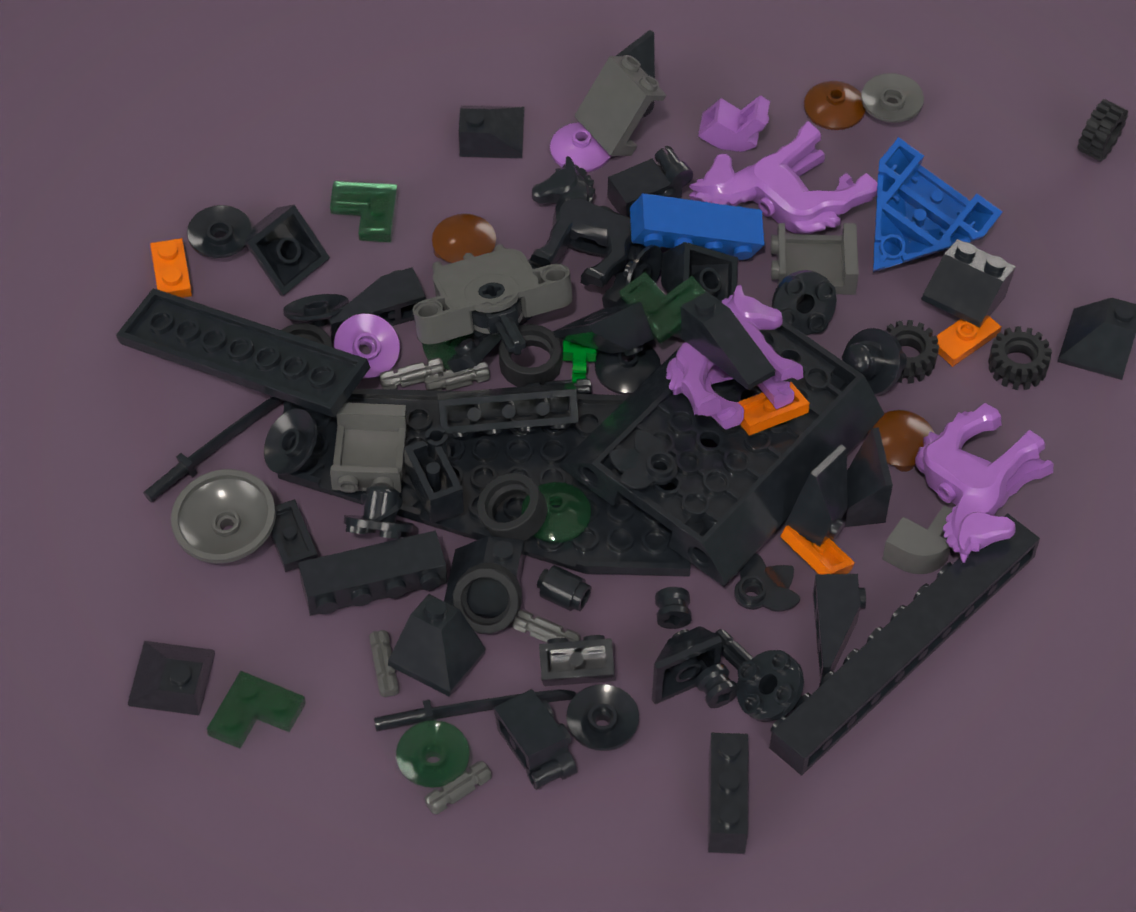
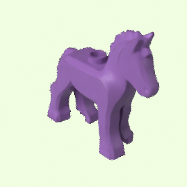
M807 121L800 128L798 135L791 143L739 172L734 173L731 157L727 154L717 155L704 178L697 179L696 183L690 185V189L693 192L690 193L689 197L694 201L737 206L741 202L754 201L766 217L771 216L777 223H785L787 231L796 234H811L825 230L826 227L835 228L841 223L840 214L846 213L852 207L872 201L873 197L877 195V182L866 173L858 178L854 184L852 178L845 173L839 178V185L835 191H809L799 176L823 163L825 153L815 149V144L821 140V134L815 126Z
M738 285L734 295L722 300V303L731 309L774 367L775 376L757 386L773 406L779 409L792 403L794 400V391L790 388V382L783 380L789 378L799 380L804 378L803 366L779 356L773 347L765 341L763 334L759 331L775 330L780 327L783 321L782 313L778 309L768 307L752 297L745 296L742 286ZM687 342L683 343L677 351L676 357L669 361L667 366L666 379L671 380L669 389L673 390V395L683 393L689 399L694 415H705L706 417L711 415L725 430L740 425L744 419V408L738 402L728 401L720 397L711 387V384L733 378Z
M987 403L982 404L973 412H958L955 419L947 423L940 435L930 431L928 436L923 438L924 447H919L915 458L916 467L925 474L928 486L944 502H952L956 505L946 517L947 523L943 527V532H945L944 538H947L946 543L949 547H952L954 552L960 553L962 563L966 562L971 551L978 552L991 543L1011 538L1015 533V522L1008 517L993 515L1024 484L1053 473L1054 463L1049 460L1043 461L1039 459V453L1045 449L1044 440L1031 430H1028L993 463L961 450L969 438L983 431H994L1002 425L999 411Z

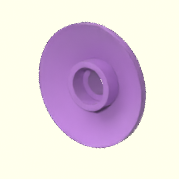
M580 122L560 128L551 139L550 152L552 158L561 167L565 164L566 156H569L573 160L574 165L577 164L579 168L582 167L587 172H592L603 167L611 158L608 152Z
M358 314L348 318L340 325L335 334L334 348L366 358L371 368L363 378L370 379L377 378L381 372L392 369L399 357L400 342L396 331L385 319L373 314ZM359 346H368L370 349V353H361L359 350Z

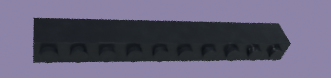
M1007 513L1004 517H1008L1015 522V533L1011 538L991 543L978 552L971 551L965 563H962L961 558L953 564L951 562L946 563L932 584L925 583L916 592L914 600L907 607L901 605L893 613L890 622L884 628L881 626L877 627L860 650L855 648L846 656L842 667L836 672L833 670L829 671L823 677L816 691L812 694H804L790 715L787 717L783 716L774 722L770 729L771 740L769 748L802 776L1035 557L1040 538Z

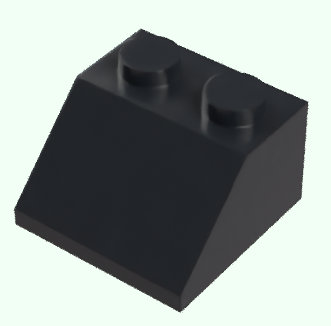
M957 239L944 253L921 300L981 327L1006 297L1016 266L1006 262L999 256H993L977 249L971 243L962 242Z

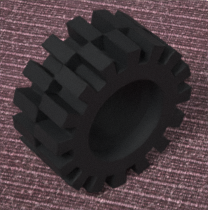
M1106 99L1101 100V103L1096 106V110H1093L1091 113V118L1087 120L1086 127L1082 130V136L1078 141V150L1099 161L1105 160L1112 151V147L1116 145L1118 137L1121 136V130L1125 127V121L1128 118V110Z
M902 320L896 321L895 327L892 324L887 326L886 331L895 336L901 346H909L920 352V355L916 357H907V365L902 370L901 376L897 381L899 383H902L903 378H907L908 384L914 383L915 377L919 382L923 381L925 375L929 377L932 374V370L935 369L939 351L938 338L936 335L932 336L933 330L930 327L924 331V324L921 322L918 323L917 327L913 326V320H908L907 325H903Z
M1016 326L1014 332L1009 327L1005 329L1004 334L1001 332L997 334L996 340L994 339L988 359L990 373L994 372L993 378L996 381L1002 378L1001 385L1005 387L1012 383V389L1018 390L1019 385H1023V389L1027 390L1030 389L1031 383L1036 387L1039 385L1040 380L1043 381L1045 379L1052 350L1048 348L1049 342L1047 339L1041 341L1043 335L1040 332H1037L1034 336L1032 335V328L1027 327V331L1022 332V326ZM1010 353H1022L1030 357L1032 362L1026 364L1016 363L1007 355Z

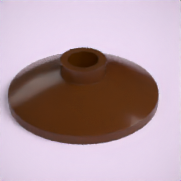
M840 81L819 83L807 92L804 99V110L807 117L814 124L829 130H844L855 126L862 120L866 111L862 104V93L854 86Z

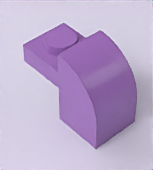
M760 95L740 110L721 98L702 113L698 137L719 149L739 152L750 150L757 146L759 132L766 127L769 121L768 110L770 101Z

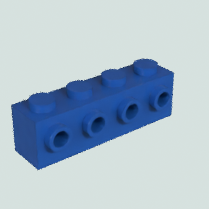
M644 193L630 207L632 243L644 244L645 247L656 245L658 247L674 248L683 242L738 257V260H746L752 258L764 246L762 210Z

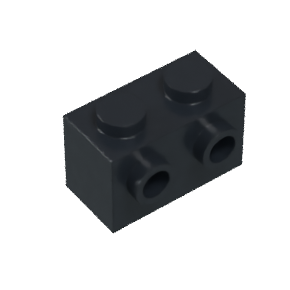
M589 635L583 637V641L570 642L568 638L548 639L545 644H539L541 679L544 687L616 681L612 638L605 639L604 635Z

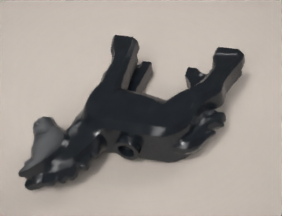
M566 156L565 164L562 168L555 169V173L547 180L536 184L532 188L533 201L540 204H557L550 237L543 247L534 250L528 262L532 269L557 264L568 248L605 257L597 265L584 270L581 274V284L586 286L596 285L603 288L614 275L615 281L613 286L606 290L602 297L603 307L626 304L624 298L626 281L623 277L624 269L628 262L635 260L645 246L644 244L632 243L630 218L614 212L607 206H598L592 203L595 189L593 188L594 180L591 179V175H587L585 169L579 168L577 164L574 165L571 157Z

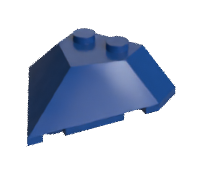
M898 137L879 160L873 272L949 249L957 239L968 243L981 239L1003 212L977 193L970 201L921 166L924 155Z

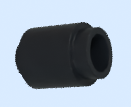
M553 565L549 570L544 569L537 581V588L540 589L539 596L569 611L573 609L581 611L586 605L592 590V586L586 584L584 578L556 565Z

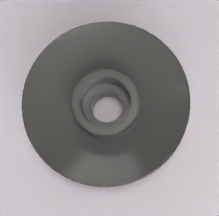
M885 73L871 78L864 85L861 99L864 108L873 117L886 122H904L912 119L921 111L924 103V94L921 87L913 79L897 73Z

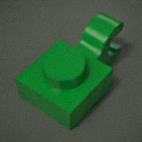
M563 340V361H573V383H576V379L586 378V362H596V349Z

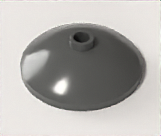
M235 469L216 470L201 475L181 491L172 508L171 527L180 547L193 558L208 563H228L247 557L263 545L274 527L276 507L270 490L256 476ZM226 526H233L228 530H223Z

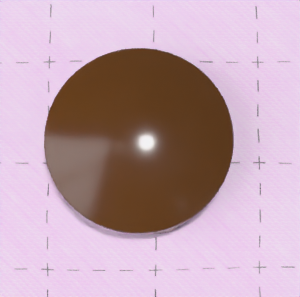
M472 214L450 216L441 221L432 234L434 255L449 263L464 260L463 256L466 253H472L476 257L493 252L496 245V233L491 224L485 219Z
M905 410L886 412L873 428L879 427L887 463L895 466L899 471H910L916 465L915 458L919 447H924L923 438L928 436L930 431L933 433L934 431L923 417Z

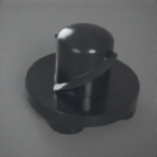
M812 270L797 271L788 275L779 283L773 294L772 308L778 309L782 313V319L803 334L821 333L827 328L828 322L835 312L837 302L836 289L826 277Z
M877 328L864 329L855 334L846 345L842 355V361L865 376L875 396L883 395L897 383L902 370L907 365V357L895 336L886 330Z
M387 485L369 486L366 489V493L361 494V501L364 504L363 516L344 515L343 523L346 524V532L366 534L367 532L376 533V530H380V537L400 539V537H409V532H413V523L396 520L397 511L402 506L403 499L399 497L398 490Z
M769 650L756 655L750 661H745L739 666L737 685L740 690L736 694L738 703L746 714L756 720L768 722L780 719L795 709V705L802 697L804 675L800 664L792 656L782 650Z

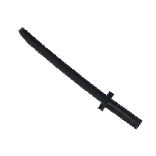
M273 396L219 433L188 458L180 453L176 456L179 463L162 476L161 479H158L153 486L151 485L143 492L145 497L150 502H153L186 474L194 477L197 474L194 467L254 422L284 403L285 400Z
M562 689L535 692L540 700L545 699L547 702L572 700L576 695L575 691ZM520 694L433 708L431 707L430 699L424 700L423 708L375 717L376 731L427 722L428 728L435 727L434 720L494 710L495 706Z

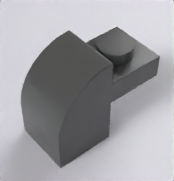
M944 505L928 529L902 517L885 542L882 560L912 574H927L943 567L948 561L951 549L946 543L947 538H944L945 532H943V527L947 523L946 517L952 512V509Z

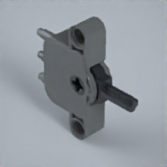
M502 244L496 245L494 252L476 257L472 253H466L463 256L464 260L442 265L441 262L437 261L432 265L436 297L420 301L414 305L413 315L417 338L421 343L436 344L471 334L476 330L485 334H499L507 351L513 352L514 355H520L521 350L526 348V342L518 329L522 317L528 318L563 308L572 302L573 293L570 270L563 264H551L532 269L526 256L521 251L506 249Z

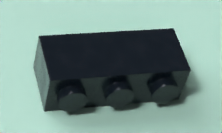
M711 732L708 784V853L745 854L748 837V734Z

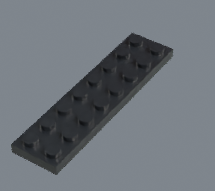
M154 288L116 334L119 343L332 417L336 416L371 368L366 358Z

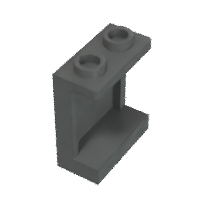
M629 55L609 56L575 114L576 119L590 132L610 156H631L637 145L630 139V136L652 101H663L666 97V94L659 87L658 81L647 75L640 67V62Z
M778 223L777 235H771V254H777V260H772L771 280H777V286L785 277L794 272L812 270L826 277L834 285L836 294L856 295L859 276L856 223H843L842 235L785 234V223Z
M344 403L336 414L337 434L334 462L330 469L332 490L351 493L366 491L372 485H387L401 493L404 447L407 434L406 405Z

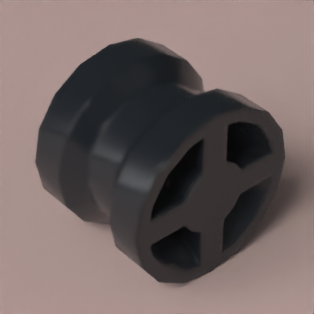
M667 587L655 594V604L659 608L656 613L657 624L660 627L679 629L690 624L692 616L691 610L687 607L690 603V594L687 589Z
M721 663L706 668L695 679V685L699 691L706 694L705 701L707 705L714 709L731 702L737 697L736 692L740 690L737 683L729 679L728 668L725 664Z

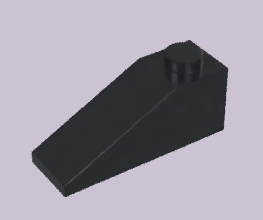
M413 267L396 270L381 276L345 305L340 313L332 316L329 319L333 344L335 334L340 325L354 315L373 314L385 319L391 326L414 320L413 307L418 302L426 300V296Z
M709 292L680 306L681 338L746 389L750 390L775 376L774 367L731 309Z
M815 574L813 605L820 682L829 671L835 670L857 624L859 611L866 607L865 587H859L858 574Z

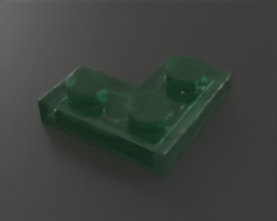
M333 181L330 202L331 214L361 215L358 232L359 241L391 242L398 194L397 184Z
M644 272L620 290L619 293L626 304L641 301L653 336L661 344L681 329L680 306L706 293V291L691 276L665 295L649 275Z
M240 671L207 727L208 736L241 749L257 720L290 733L306 704L305 696Z

